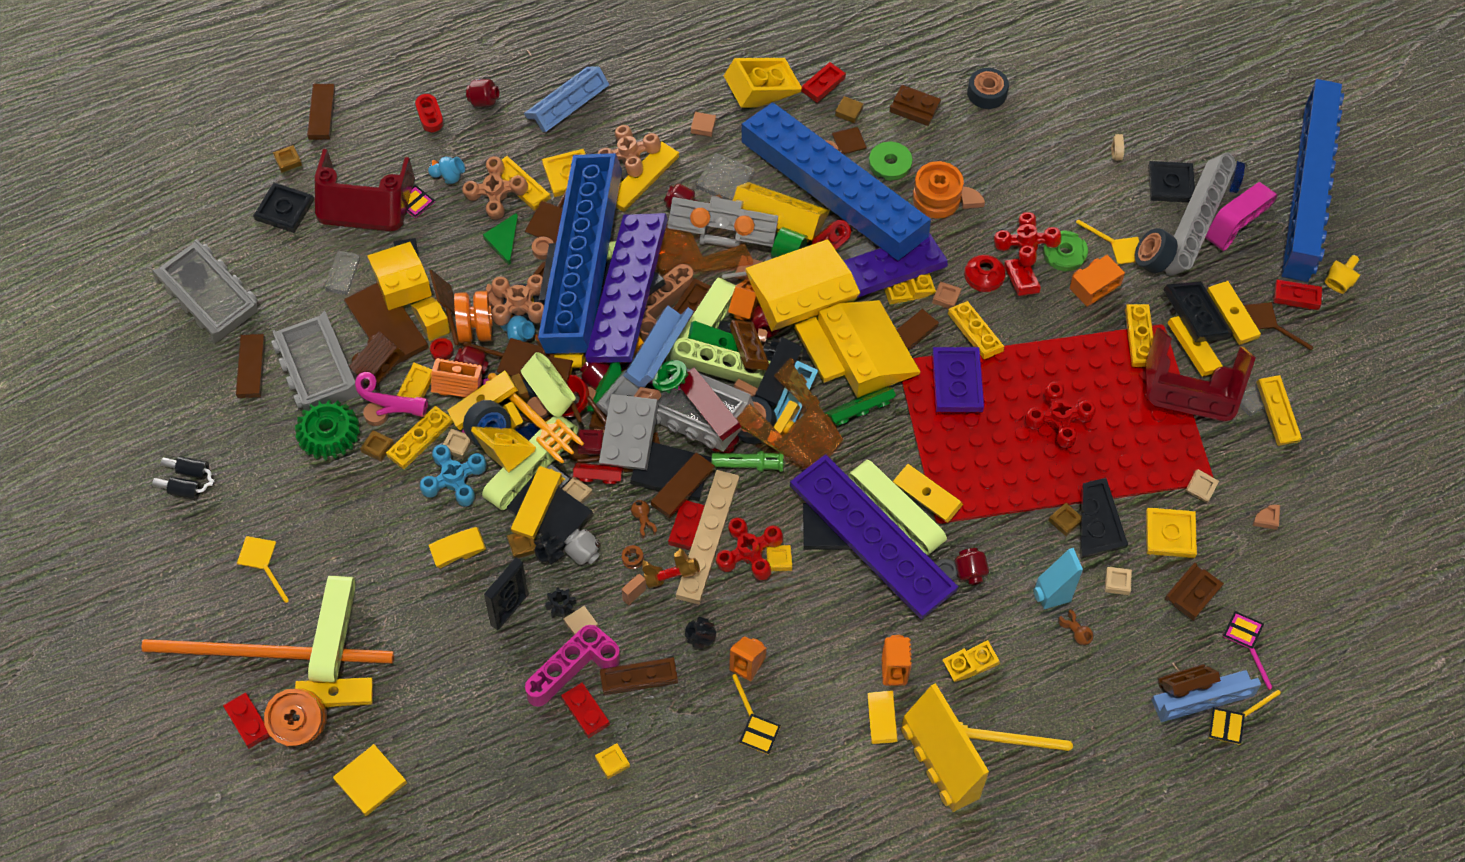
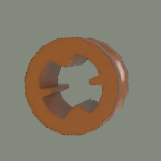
M635 545L626 547L622 552L624 566L629 569H637L642 566L644 560L642 549ZM631 553H636L638 560L634 559V562H630L627 556H631Z

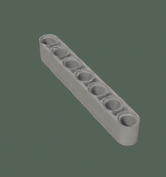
M1230 153L1221 154L1209 160L1205 165L1174 235L1178 244L1177 253L1172 263L1164 270L1170 276L1190 269L1195 262L1236 167V161Z

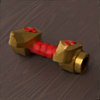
M679 549L674 554L676 566L665 570L643 560L642 570L644 571L646 585L648 588L661 586L664 584V580L679 575H682L684 578L695 575L700 571L697 559L689 558L684 550Z

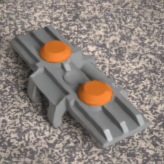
M712 196L710 203L673 197L667 228L701 234L699 241L701 245L708 243L731 247L735 251H739L741 241L773 247L779 216L742 209L744 201L741 200L732 201ZM708 227L736 231V237L731 239L707 234Z

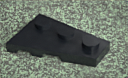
M1103 478L1083 483L1081 495L1080 559L1127 548L1128 542L1107 479Z

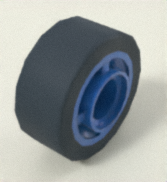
M482 400L470 407L464 416V432L475 444L481 446L471 431L472 426L500 429L510 428V415L498 403L492 400Z

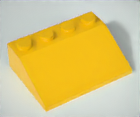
M828 239L745 268L771 331L819 315L820 310L833 305L854 302L860 294L851 271Z
M880 300L839 303L819 311L818 322L845 369V377L857 398L920 374V370Z
M935 683L926 690L904 715L901 731L907 741L911 740L914 745V753L918 761H923L928 770L926 772L931 783L937 784L941 791L939 795L945 806L949 805L952 812H955L980 799L989 771Z

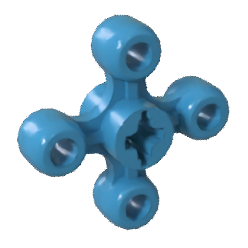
M437 445L432 451V457L434 462L442 467L441 473L437 477H424L420 481L421 493L425 497L432 498L438 494L442 487H447L450 490L456 491L455 497L459 505L464 507L470 506L475 500L474 490L465 484V479L470 474L480 475L485 472L487 468L485 457L480 453H475L468 458L466 463L461 464L456 460H451L452 454L448 446Z

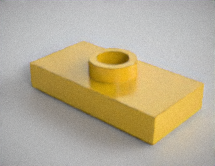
M413 363L397 396L424 398L431 384L432 369Z
M791 400L788 402L767 437V442L773 447L777 448L784 435H788L795 425L793 420L800 410V406Z

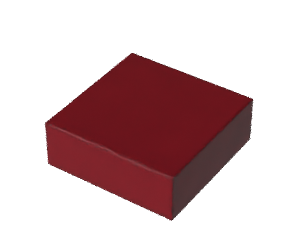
M579 429V438L583 441L584 445L578 444V454L600 455L603 443V430Z

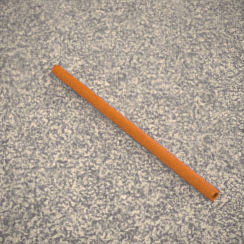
M149 639L142 641V652L310 660L313 648ZM343 649L341 661L393 664L394 651Z

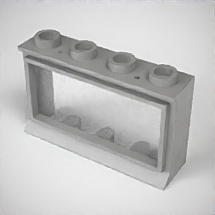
M196 239L189 247L160 268L153 269L152 271L157 284L162 282L165 285L169 296H175L180 301L182 309L186 313L190 312L195 317L197 325L201 329L205 328L210 333L211 341L215 344L258 312V300L251 291L247 292L242 287L243 284L236 275L231 276L222 260H216L212 256L213 252L206 244L202 245Z
M325 311L318 317L276 332L273 330L275 340L271 342L275 353H281L282 358H279V362L283 372L288 370L290 375L286 377L290 390L295 389L297 392L293 397L298 409L303 407V410L309 411L310 404L315 407L318 405L319 400L326 404L328 399H330L332 404H334L337 400L344 402L359 396L355 387V380Z
M700 374L742 426L722 441L681 388L680 390L672 389L670 394L666 391L660 392L662 396L658 400L655 424L666 426L672 432L682 433L691 440H698L709 448H716L721 451L728 447L756 412L750 394Z

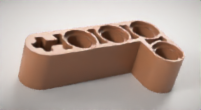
M680 264L663 276L666 285L648 296L639 332L643 342L649 334L646 332L651 331L656 323V318L661 315L667 305L671 307L679 301L693 281V269L690 266Z

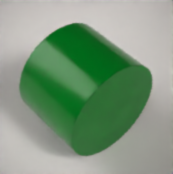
M782 227L775 238L771 259L805 248L808 236Z

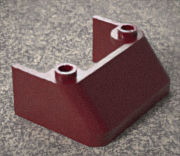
M322 150L315 173V215L317 220L325 225L383 231L398 230L403 224L415 181L410 158H404L400 175H386L381 179L379 187L337 183L338 176L333 168L328 150Z
M1157 327L1146 361L1148 400L1153 405L1221 421L1232 420L1238 413L1256 357L1246 348L1240 346L1233 368L1226 366L1218 367L1212 373L1210 381L1168 372L1170 359L1167 356V352L1172 338L1162 328Z

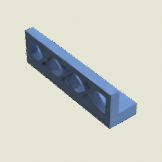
M586 67L524 114L527 119H535L542 132H547L609 86V83L600 67Z
M667 305L623 376L639 388L645 387L656 375L694 311L688 307L682 314H679Z
M1247 670L1220 677L1221 681L1213 683V686L1208 689L1197 688L1189 691L1188 695L1176 697L1166 692L1153 696L1152 702L1160 721L1164 722L1211 709L1212 707L1254 697L1261 686L1259 678L1251 680Z

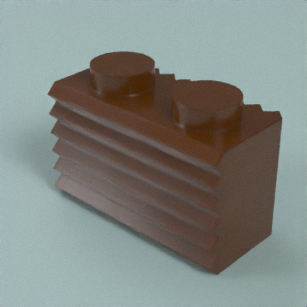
M378 332L369 338L367 346L361 352L353 356L349 368L357 375L363 372L372 373L376 378V388L405 353L385 335ZM365 379L364 381L370 385V381Z

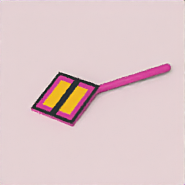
M414 185L406 212L416 219L434 204L435 200L418 186Z
M1234 611L1223 637L1249 648L1267 688L1272 689L1269 678L1254 649L1264 623Z

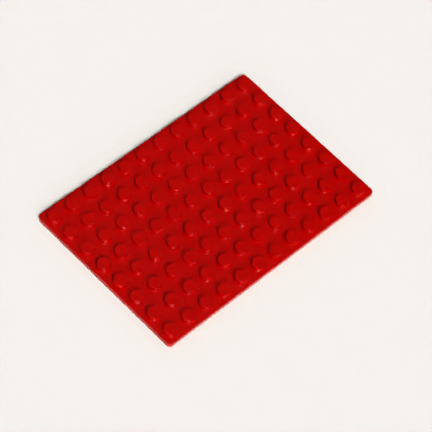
M1152 325L1153 339L1157 327L1162 328L1167 333L1164 325ZM1127 329L1006 345L1003 352L987 359H983L980 355L984 400L983 412H936L932 356L913 358L920 370V374L901 381L924 475L963 504L948 523L1060 507L1065 503L1068 505L1081 504L1083 483L1103 478L1107 479L1112 497L1115 499L1187 488L1195 471L1198 469L1213 477L1194 415L1158 407L1148 400L1146 367H1132ZM1170 344L1167 356L1170 359L1168 372L1180 375ZM1052 382L1060 383L1063 386L1064 394L1062 400L1068 401L1072 407L1078 406L1082 401H1090L1095 406L1094 417L1089 422H1082L1078 419L1070 422V427L1076 432V440L1069 448H1063L1057 443L1058 430L1052 428L1049 423L1043 424L1038 429H1032L1025 422L1026 414L1031 408H1040L1042 411L1051 408V403L1045 399L1044 392L1047 385ZM933 513L936 523H947Z

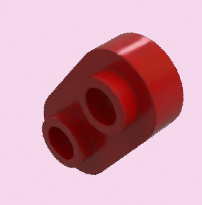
M431 94L418 96L415 105L423 129L428 132L439 131L443 127V117L436 98Z
M844 220L830 223L814 237L812 245L828 239L834 249H838L851 235L849 224ZM835 229L839 232L838 236L835 233Z

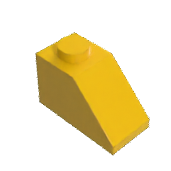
M431 296L411 305L429 342L450 333L447 316L435 298Z

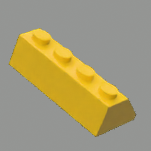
M750 182L737 186L733 201H744L742 209L779 216L777 232L782 227L807 235V242L813 240L820 233L830 211Z

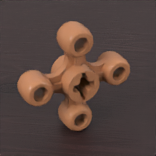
M621 125L615 130L618 148L615 150L602 148L597 154L616 153L618 160L621 159L625 164L628 175L637 177L643 172L640 153L644 151L649 154L657 153L661 148V142L654 133H649L644 136L643 141L636 142L630 127Z
M493 156L486 161V169L490 175L484 179L483 184L467 181L464 183L462 191L464 196L470 201L477 200L481 195L488 196L490 201L486 205V212L491 219L499 220L505 214L501 201L506 198L507 193L513 192L516 195H524L528 191V183L524 177L519 175L514 176L510 181L503 180L501 174L505 170L504 163L499 157Z
M536 274L530 276L526 287L523 285L511 287L506 278H495L491 285L492 292L498 298H506L507 302L493 307L491 312L493 322L503 326L510 321L512 313L515 315L527 313L531 322L541 323L544 305L540 302H532L531 298L533 295L540 296L543 277Z

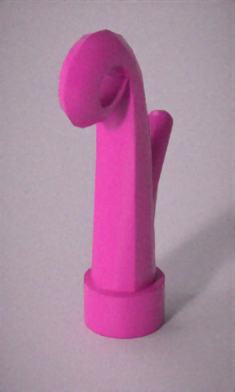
M363 372L357 376L355 387L358 394L367 401L385 407L376 412L377 415L388 413H411L420 417L426 415L428 399L372 392L376 386L375 376L370 372ZM368 379L370 385L365 389L363 381Z

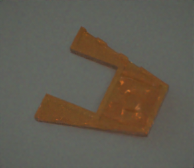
M667 224L656 264L661 276H664L680 264L690 266L693 272L753 265V259L745 243L703 257L691 232L667 228Z
M790 358L774 376L806 408L791 428L782 436L751 404H748L736 419L742 426V429L807 469L825 454L829 457L843 441V438L828 414L825 415L819 406L820 401L816 395H812L806 386V379L802 373H798L793 365L795 363L794 360Z

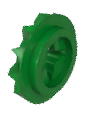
M670 360L663 363L652 379L653 386L661 393L666 391L670 394L674 388L678 390L680 384H685L684 378L689 376L687 367L679 360ZM669 373L673 375V379L669 380Z

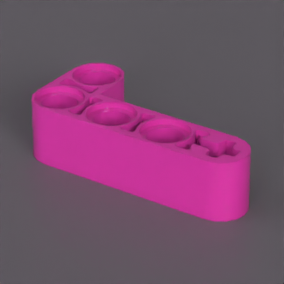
M1261 182L1256 183L1218 212L1205 239L1220 250L1225 251L1235 239L1238 231L1268 210L1277 199L1278 194Z
M585 625L527 680L525 690L528 702L536 707L546 704L590 660L602 669L619 666V646L597 626ZM589 637L596 639L592 643H588L585 640ZM606 653L614 654V656L609 659L603 657V655ZM571 654H576L579 656L574 660H570L567 658ZM554 671L561 672L557 677L550 676V673Z

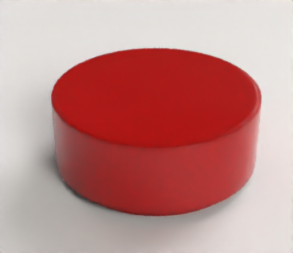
M446 338L434 340L430 345L432 358L434 360L437 358L449 360L454 353L452 342Z

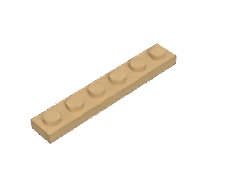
M716 470L688 556L691 559H697L700 571L690 577L684 578L682 576L676 593V599L700 605L739 483V475Z

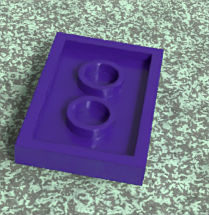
M933 347L932 359L936 412H983L984 400L979 347Z

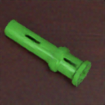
M760 450L757 454L712 453V464L715 467L757 468L759 472H763L764 469L783 472L784 451L764 453L763 450Z

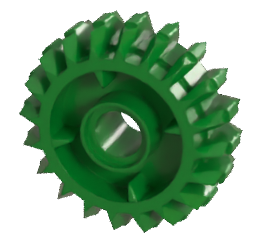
M328 399L326 404L319 400L318 405L315 407L310 404L309 411L302 410L303 417H297L298 424L295 425L296 440L299 442L300 448L305 450L308 456L313 454L316 460L323 456L325 461H327L329 456L336 460L339 453L345 456V449L352 450V443H357L358 441L357 435L360 434L359 420L356 418L353 409L350 410L347 404L341 405L339 400L332 404L330 399Z

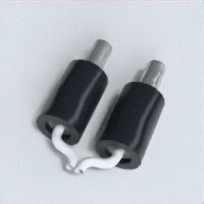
M179 456L177 460L162 458L161 466L175 468L176 474L201 479L207 477L209 482L202 489L200 482L177 477H170L168 481L154 478L152 483L154 487L167 489V494L196 500L200 493L204 492L208 486H213L214 480L211 479L208 461Z

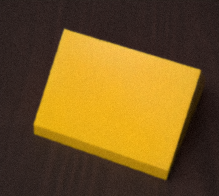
M472 426L471 431L485 453L508 473L535 452L536 446L513 428L500 429Z

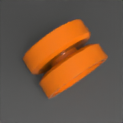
M942 161L923 165L917 171L912 197L914 206L930 218L939 219L953 215L959 208L964 185L963 175L958 168Z
M487 290L474 293V306H471L470 297L467 292L454 294L459 344L472 342L473 328H476L477 338L480 342L492 341V308L489 304Z
M286 689L277 693L268 702L264 712V725L268 734L276 742L286 746L304 745L315 740L323 732L327 721V711L322 699L314 692L306 689ZM295 712L296 715H300L299 721H294L293 719Z

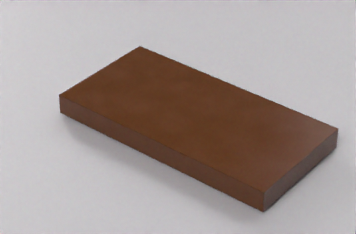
M378 283L344 299L345 305L368 340L371 336L381 332L405 353L397 364L429 348L428 343L403 306L388 310Z

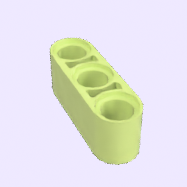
M536 352L521 369V373L546 409L554 416L561 417L575 401L574 393L545 355Z

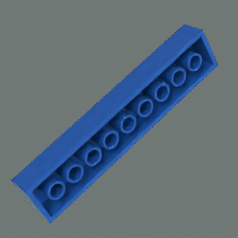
M1316 79L1305 105L1281 277L1309 282L1311 275L1316 274L1318 264L1324 256L1325 249L1321 248V244H1324L1327 231L1323 229L1327 225L1329 218L1326 208H1329L1331 195H1328V191L1331 190L1334 178L1330 177V174L1333 173L1336 161L1332 159L1336 155L1338 143H1335V139L1337 140L1340 132V127L1337 126V123L1340 122L1342 110L1339 109V106L1342 105L1344 93H1341L1342 84Z
M772 102L742 123L743 144L896 260H900L929 237L931 223L929 217Z
M616 153L573 155L538 339L546 354L586 353L589 347L598 311L622 168Z

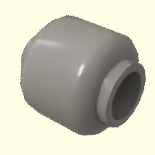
M576 529L564 541L566 544L565 552L578 565H583L586 562L592 564L600 556L598 552L601 545L600 541L587 529L581 531Z

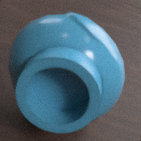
M445 156L439 160V163L436 160H432V164L428 168V173L431 177L438 178L442 175L446 184L458 182L461 174L465 172V165L459 157L451 158Z
M511 314L510 321L506 325L500 326L503 331L507 332L509 340L513 338L526 342L535 333L533 323L520 315L513 316Z

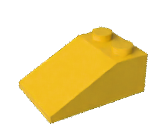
M734 58L723 75L741 108L760 107L800 93L802 89L785 58Z
M411 242L367 255L388 310L432 296L429 280Z

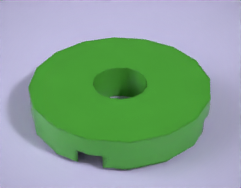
M892 141L883 142L872 149L869 157L870 170L877 177L881 176L885 180L893 181L899 180L909 173L913 159L911 152L904 145ZM893 159L896 163L889 164L885 160Z
M1060 231L1062 240L1058 247L1049 248L1044 244V259L1057 270L1074 271L1080 268L1086 261L1088 254L1087 243L1074 232ZM1068 248L1071 253H1063L1060 249Z

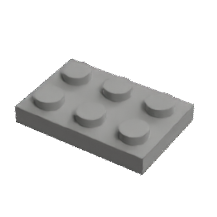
M611 394L599 460L601 465L647 471L659 404L657 399Z

